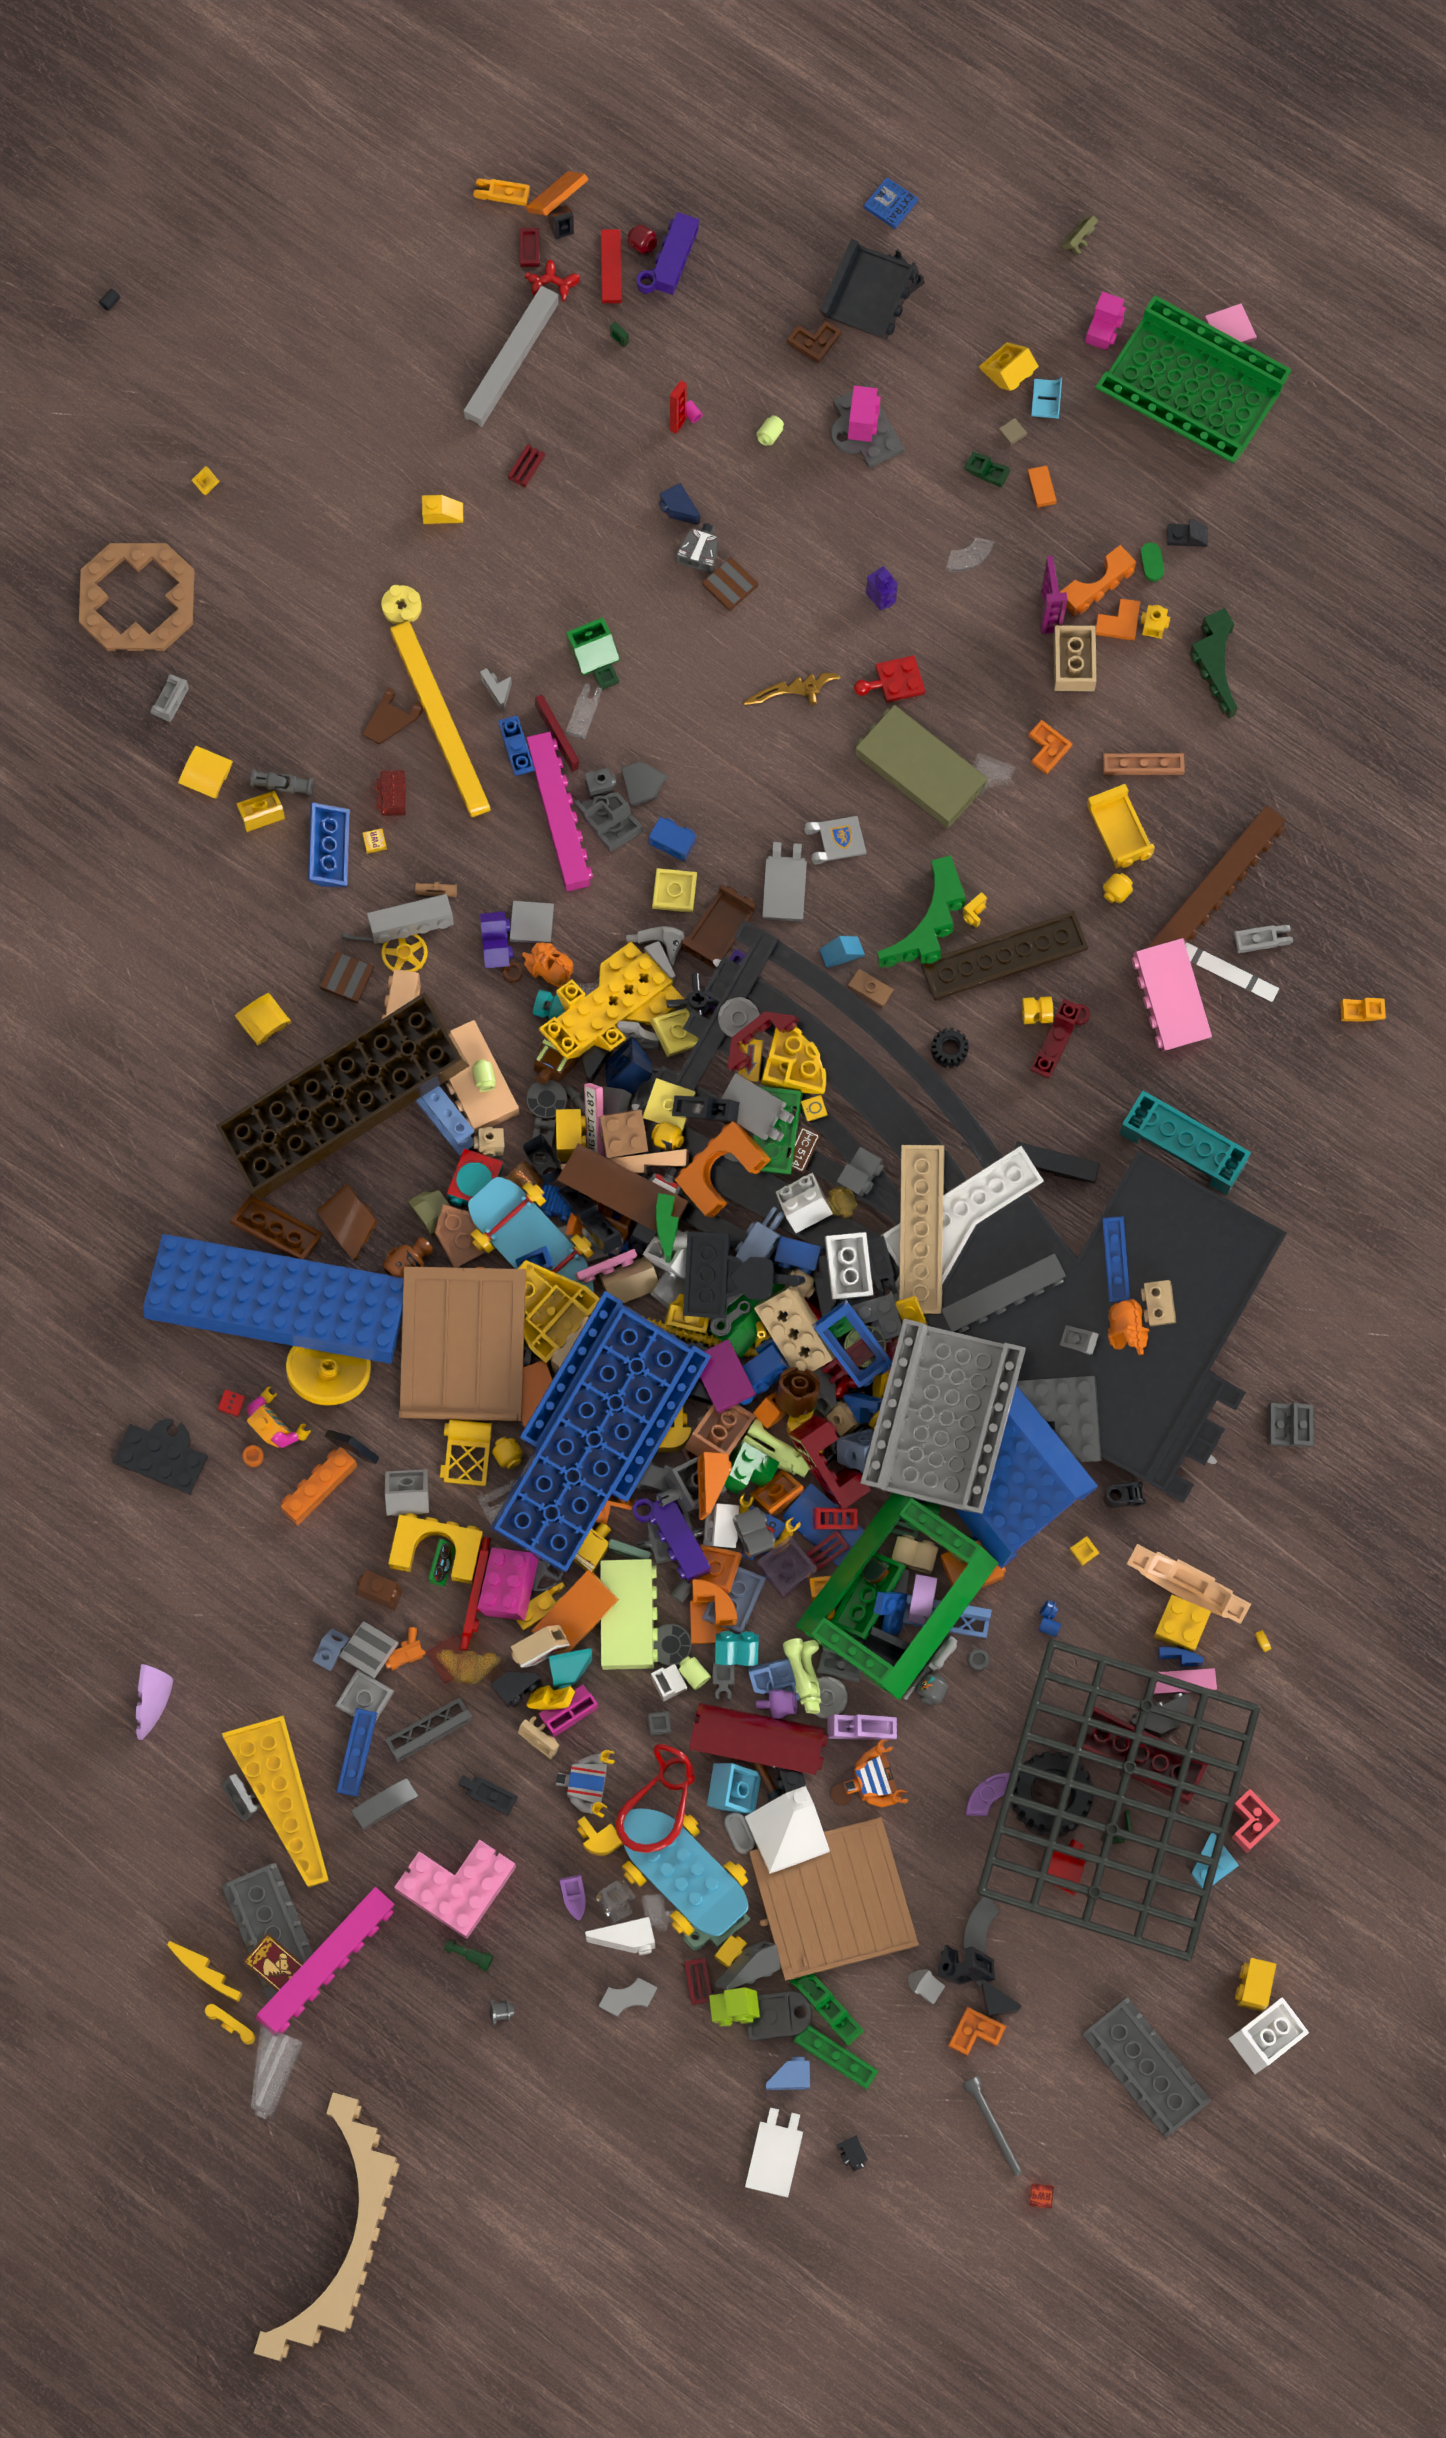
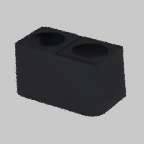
M540 1134L523 1145V1150L546 1186L557 1180L562 1170L556 1154L544 1136ZM537 1152H544L547 1155V1161L544 1164L538 1165L534 1163L533 1156ZM546 1168H555L553 1171L543 1175V1171Z

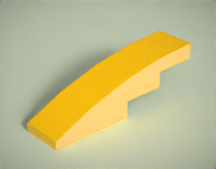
M168 1942L167 1945L172 1952L200 1980L217 1992L239 2003L242 1993L224 1985L225 1975L208 1968L209 1958L173 1942Z

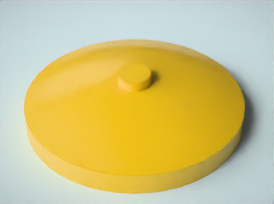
M297 1346L291 1348L286 1361V1374L292 1389L303 1399L319 1405H337L352 1400L364 1390L371 1373V1362L368 1359Z

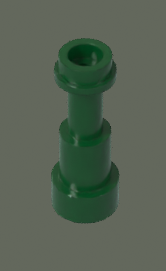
M451 1938L448 1939L444 1947L447 1953L450 1954L453 1951L464 1956L467 1961L478 1965V1968L486 1972L494 1958V1955L487 1952L482 1953L473 1948L467 1949L456 1944V1940Z

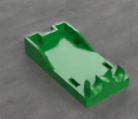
M760 1086L765 1091L785 1102L784 1110L792 1115L794 1107H797L796 1117L793 1118L791 1123L778 1118L773 1127L784 1134L781 1142L769 1136L767 1140H764L755 1134L753 1135L754 1141L771 1159L760 1171L791 1175L803 1093L796 1090ZM788 1148H791L790 1158H787Z

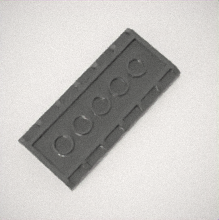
M276 1863L267 1865L222 1886L249 1954L263 1937L269 1933L301 1962L305 1963L313 1955ZM259 1977L267 1999L270 2001L277 1991Z
M1128 1997L1082 2034L1083 2038L1165 2139L1211 2102L1210 2098Z

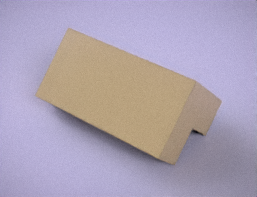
M646 1257L633 1261V1264L624 1268L622 1266L614 1268L615 1271L607 1275L599 1274L605 1291L623 1301V1303L651 1293L658 1283V1278L651 1261Z

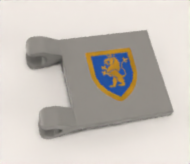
M858 816L805 824L804 831L806 835L820 831L824 852L813 853L811 860L814 865L836 859L865 855L867 853Z

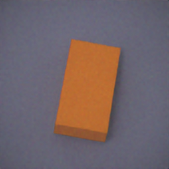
M1047 465L1028 469V476L1037 508L1056 504L1057 500Z

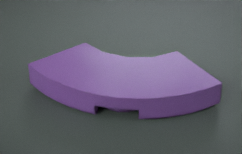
M1010 1773L997 1774L984 1780L971 1794L966 1808V1815L987 1816L991 1804L996 1799L1004 1796Z

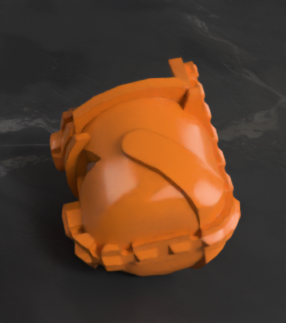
M537 943L532 948L531 954L522 953V957L526 960L524 966L535 979L541 976L546 982L556 987L569 982L573 972V961L566 954L556 950L553 944Z
M1134 1299L1113 1304L1109 1309L1110 1328L1108 1329V1338L1110 1345L1114 1349H1123L1128 1342L1130 1347L1136 1348L1138 1355L1144 1354L1143 1348L1147 1345L1149 1329L1142 1326L1141 1305Z

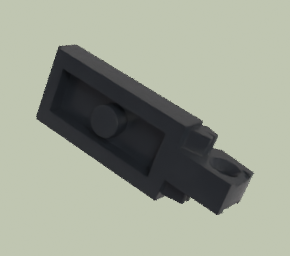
M462 1776L458 1782L459 1786L467 1789L466 1795L470 1796V1798L506 1816H509L518 1798L517 1795L481 1777L477 1778L474 1776L473 1780Z

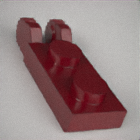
M862 1338L845 1350L857 1368L875 1356ZM836 1357L834 1361L821 1370L825 1374L831 1371L837 1364L842 1371L832 1376L829 1380L831 1384L841 1379L844 1375H848V1372Z

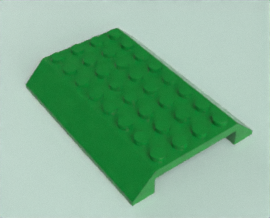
M1154 295L1144 311L1143 319L1109 372L1105 371L1096 385V389L1234 464L1242 456L1276 402L1292 369Z

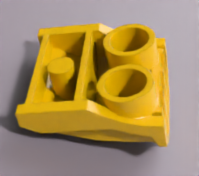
M269 993L259 997L235 1015V1018L257 1046L267 1041L275 1032L283 1030L287 1026L286 1023L288 1025L292 1023Z

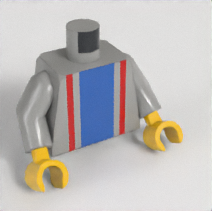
M604 1750L602 1753L587 1756L572 1765L570 1774H557L556 1785L568 1787L567 1797L570 1798V1802L581 1812L604 1817V1814L600 1813L601 1808H607L606 1805L601 1803L607 1772V1764L604 1763L614 1764V1760L608 1759L610 1754H614L613 1751Z

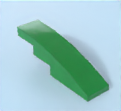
M814 1974L789 1980L847 2046L864 2032L863 2028L849 2015L848 2011Z

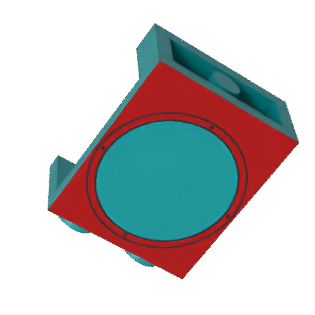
M464 1149L447 1192V1198L450 1200V1203L456 1206H462V1204L468 1206L471 1198L492 1179L502 1174L504 1168L503 1161Z

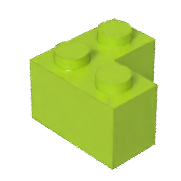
M744 1987L724 1990L723 1994L709 1995L712 2022L719 2023L720 2027L731 2026L732 2021L744 2024L752 2023L753 2018H760L758 1996L755 1990Z

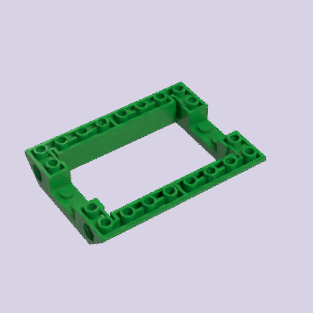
M892 1493L795 1627L828 1651L832 1650L863 1672L866 1678L900 1701L999 1562L979 1544L912 1497ZM900 1518H902L909 1527L915 1531L920 1530L951 1552L953 1558L961 1563H966L967 1567L893 1667L828 1621L827 1618Z

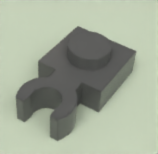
M713 1663V1686H719L715 1692L716 1701H719V1694L722 1692L727 1694V1701L731 1700V1691L728 1686H734V1665Z

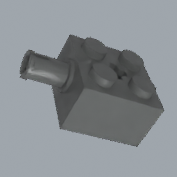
M694 1458L672 1469L664 1476L670 1489L656 1495V1501H662L658 1503L660 1507H664L675 1500L684 1514L699 1507L697 1458ZM725 1485L723 1486L719 1496H721L727 1490Z

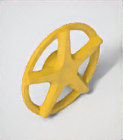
M418 934L412 935L419 939V942L413 945L407 944L405 938H398L399 946L397 948H386L388 942L383 944L382 959L388 969L394 972V969L400 970L405 961H409L416 967L403 971L416 972L423 967L428 951L425 941ZM423 946L424 955L420 962L413 953ZM385 954L397 956L394 967L388 963Z

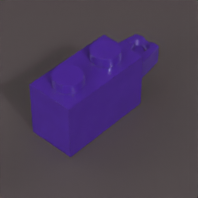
M882 566L867 577L866 594L880 611L885 607L890 608L896 602L898 583L889 571Z

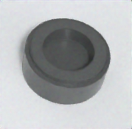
M982 1649L973 1650L968 1657L970 1668L974 1671L985 1670L989 1664V1655Z

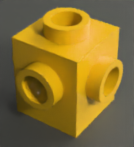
M1148 605L1147 612H1143L1140 623L1144 624L1142 635L1162 639L1164 628L1168 629L1170 617L1167 616L1168 609L1160 605Z

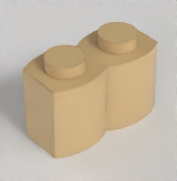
M903 1534L902 1537L898 1536L891 1559L904 1564L907 1569L931 1575L938 1552V1547L935 1546V1543L927 1540L917 1542L914 1540V1537Z

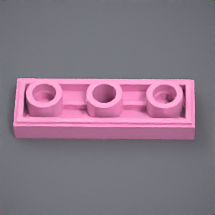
M635 1249L577 1272L575 1274L576 1280L578 1282L583 1280L585 1284L595 1280L594 1275L602 1272L604 1276L614 1272L613 1267L620 1264L622 1268L633 1264V1259L637 1256Z

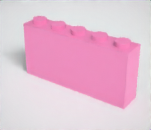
M1178 939L1133 953L1132 964L1134 969H1138L1140 977H1137L1140 989H1143L1145 993L1143 1001L1146 1009L1149 1008L1150 1010L1149 1022L1152 1029L1155 1028L1157 1034L1155 1036L1157 1047L1161 1048L1163 1052L1211 1038L1212 1034L1184 939Z

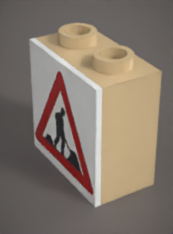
M560 1625L546 1626L512 1645V1657L516 1663L520 1664L521 1668L535 1666L548 1659L549 1656H553L569 1647L570 1644Z

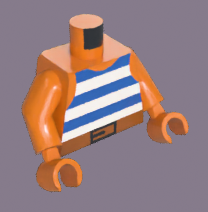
M888 1739L880 1740L878 1746L865 1752L856 1762L855 1769L852 1772L854 1779L844 1782L847 1794L859 1792L861 1801H867L868 1804L881 1808L897 1804V1802L903 1804L908 1802V1799L901 1800V1794L907 1793V1791L897 1790L886 1754L882 1755V1752H890L893 1747L884 1748V1743Z

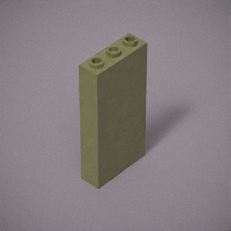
M894 705L882 714V719L878 724L874 723L868 730L869 734L865 738L861 737L855 744V756L946 828H949L987 786L988 778Z

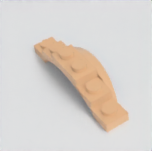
M1138 1544L1127 1565L1139 1570L1142 1575L1180 1598L1219 1616L1230 1618L1239 1624L1242 1623L1251 1606V1603L1232 1594V1590L1215 1582L1216 1579L1179 1559L1175 1561L1160 1552L1154 1553Z

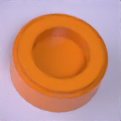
M250 1445L244 1449L242 1457L247 1466L257 1467L262 1464L264 1453L259 1446Z

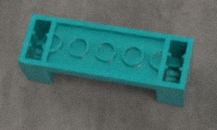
M1145 1091L1141 1092L1122 1123L1119 1133L1136 1144L1142 1138L1212 1178L1209 1186L1226 1196L1251 1154L1245 1148Z

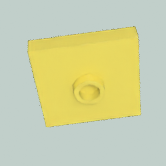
M657 868L652 909L693 913L697 872Z
M686 1008L652 1018L650 1021L667 1057L694 1049L699 1040L698 1037L683 1029L691 1015Z
M656 1078L643 1118L659 1124L669 1122L679 1126L683 1131L687 1118L672 1116L674 1095L695 1096L696 1092Z

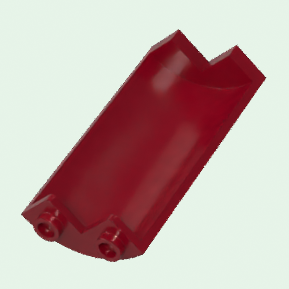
M699 1703L689 1750L816 1775L817 1770L822 1769L824 1758L820 1757L822 1746L826 1747L828 1734L824 1733L825 1728Z

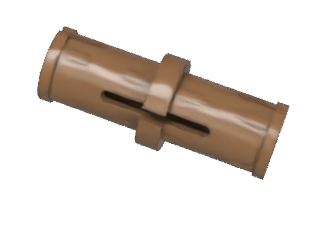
M416 882L415 894L416 896L434 897L447 894L448 897H457V884Z

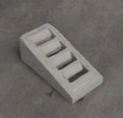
M657 941L644 947V953L646 952L673 981L672 984L676 982V975L660 942Z

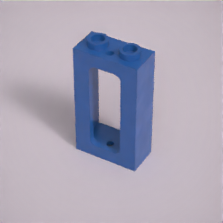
M847 1300L812 1324L859 1388L861 1386H868L874 1381L873 1377L879 1373L882 1375L891 1368L892 1360ZM844 1316H846L876 1357L875 1361L863 1370L857 1368L828 1329Z

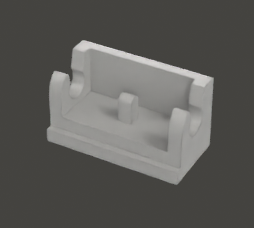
M169 675L159 698L151 708V714L171 722L189 689L187 680Z

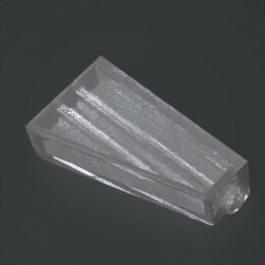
M263 2025L260 2028L251 2109L255 2111L254 2115L266 2119L267 2116L273 2118L304 2044L302 2041L280 2032L274 2036Z

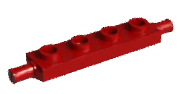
M483 1537L481 1549H479L480 1554L463 1633H461L462 1638L459 1649L468 1650L470 1638H472L473 1632L478 1631L479 1620L476 1617L478 1611L481 1612L478 1609V1604L490 1556L491 1538Z

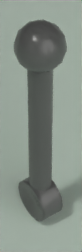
M347 933L342 935L343 940L351 939L374 942L371 937L352 936Z

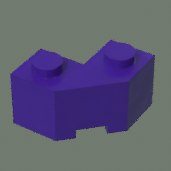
M505 912L480 914L485 968L510 966L509 958H513L512 946H508L506 931H510V921L505 919Z

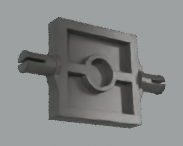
M683 1513L682 1515L695 1539L698 1536L704 1535L705 1526L694 1529L690 1523L688 1513ZM648 1521V1539L636 1541L637 1548L644 1549L650 1547L654 1553L656 1564L672 1561L666 1551L669 1549L666 1542L662 1543L657 1535L659 1529L656 1523L652 1525Z

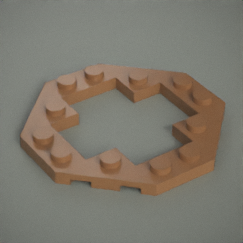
M110 543L81 569L79 624L107 651H116V649H127V651L155 649V651H165L193 625L194 569L167 543ZM123 560L128 562L137 572L154 560L178 583L165 595V598L177 610L150 635L137 622L120 634L96 611L109 599L108 595L97 584Z

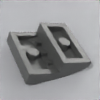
M1269 1403L1268 1445L1312 1447L1313 1405Z
M852 1637L859 1643H863L864 1639ZM823 1647L817 1673L859 1683L861 1671L832 1650L828 1651Z

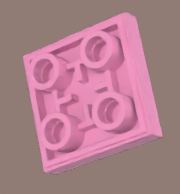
M1242 303L1205 316L1207 324L1244 344L1256 340L1257 336Z

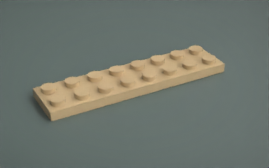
M902 1145L899 1300L916 1296L923 1314H942L944 1145Z

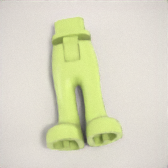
M755 1419L742 1443L746 1442L780 1462L777 1468L790 1473L793 1471V1475L798 1474L804 1478L809 1467L801 1454L792 1446L768 1433L763 1428L762 1422ZM751 1437L757 1438L758 1440L768 1444L769 1446L774 1448L775 1451H770L769 1449L765 1448L764 1446L753 1440Z
M801 1638L788 1640L783 1643V1649L792 1667L796 1682V1693L799 1694L801 1698L800 1703L804 1705L806 1713L817 1714L820 1712L819 1704L821 1703L820 1686L812 1666L811 1657L818 1651L819 1644L815 1640L803 1642Z

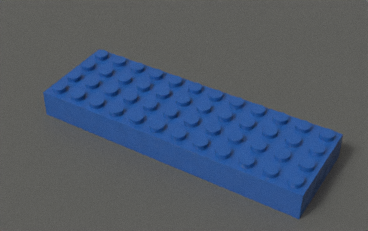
M162 1234L143 1311L145 1319L392 1364L403 1318L404 1278Z
M619 1308L540 1446L535 1448L492 1522L490 1529L558 1570L567 1572L693 1351L624 1308Z

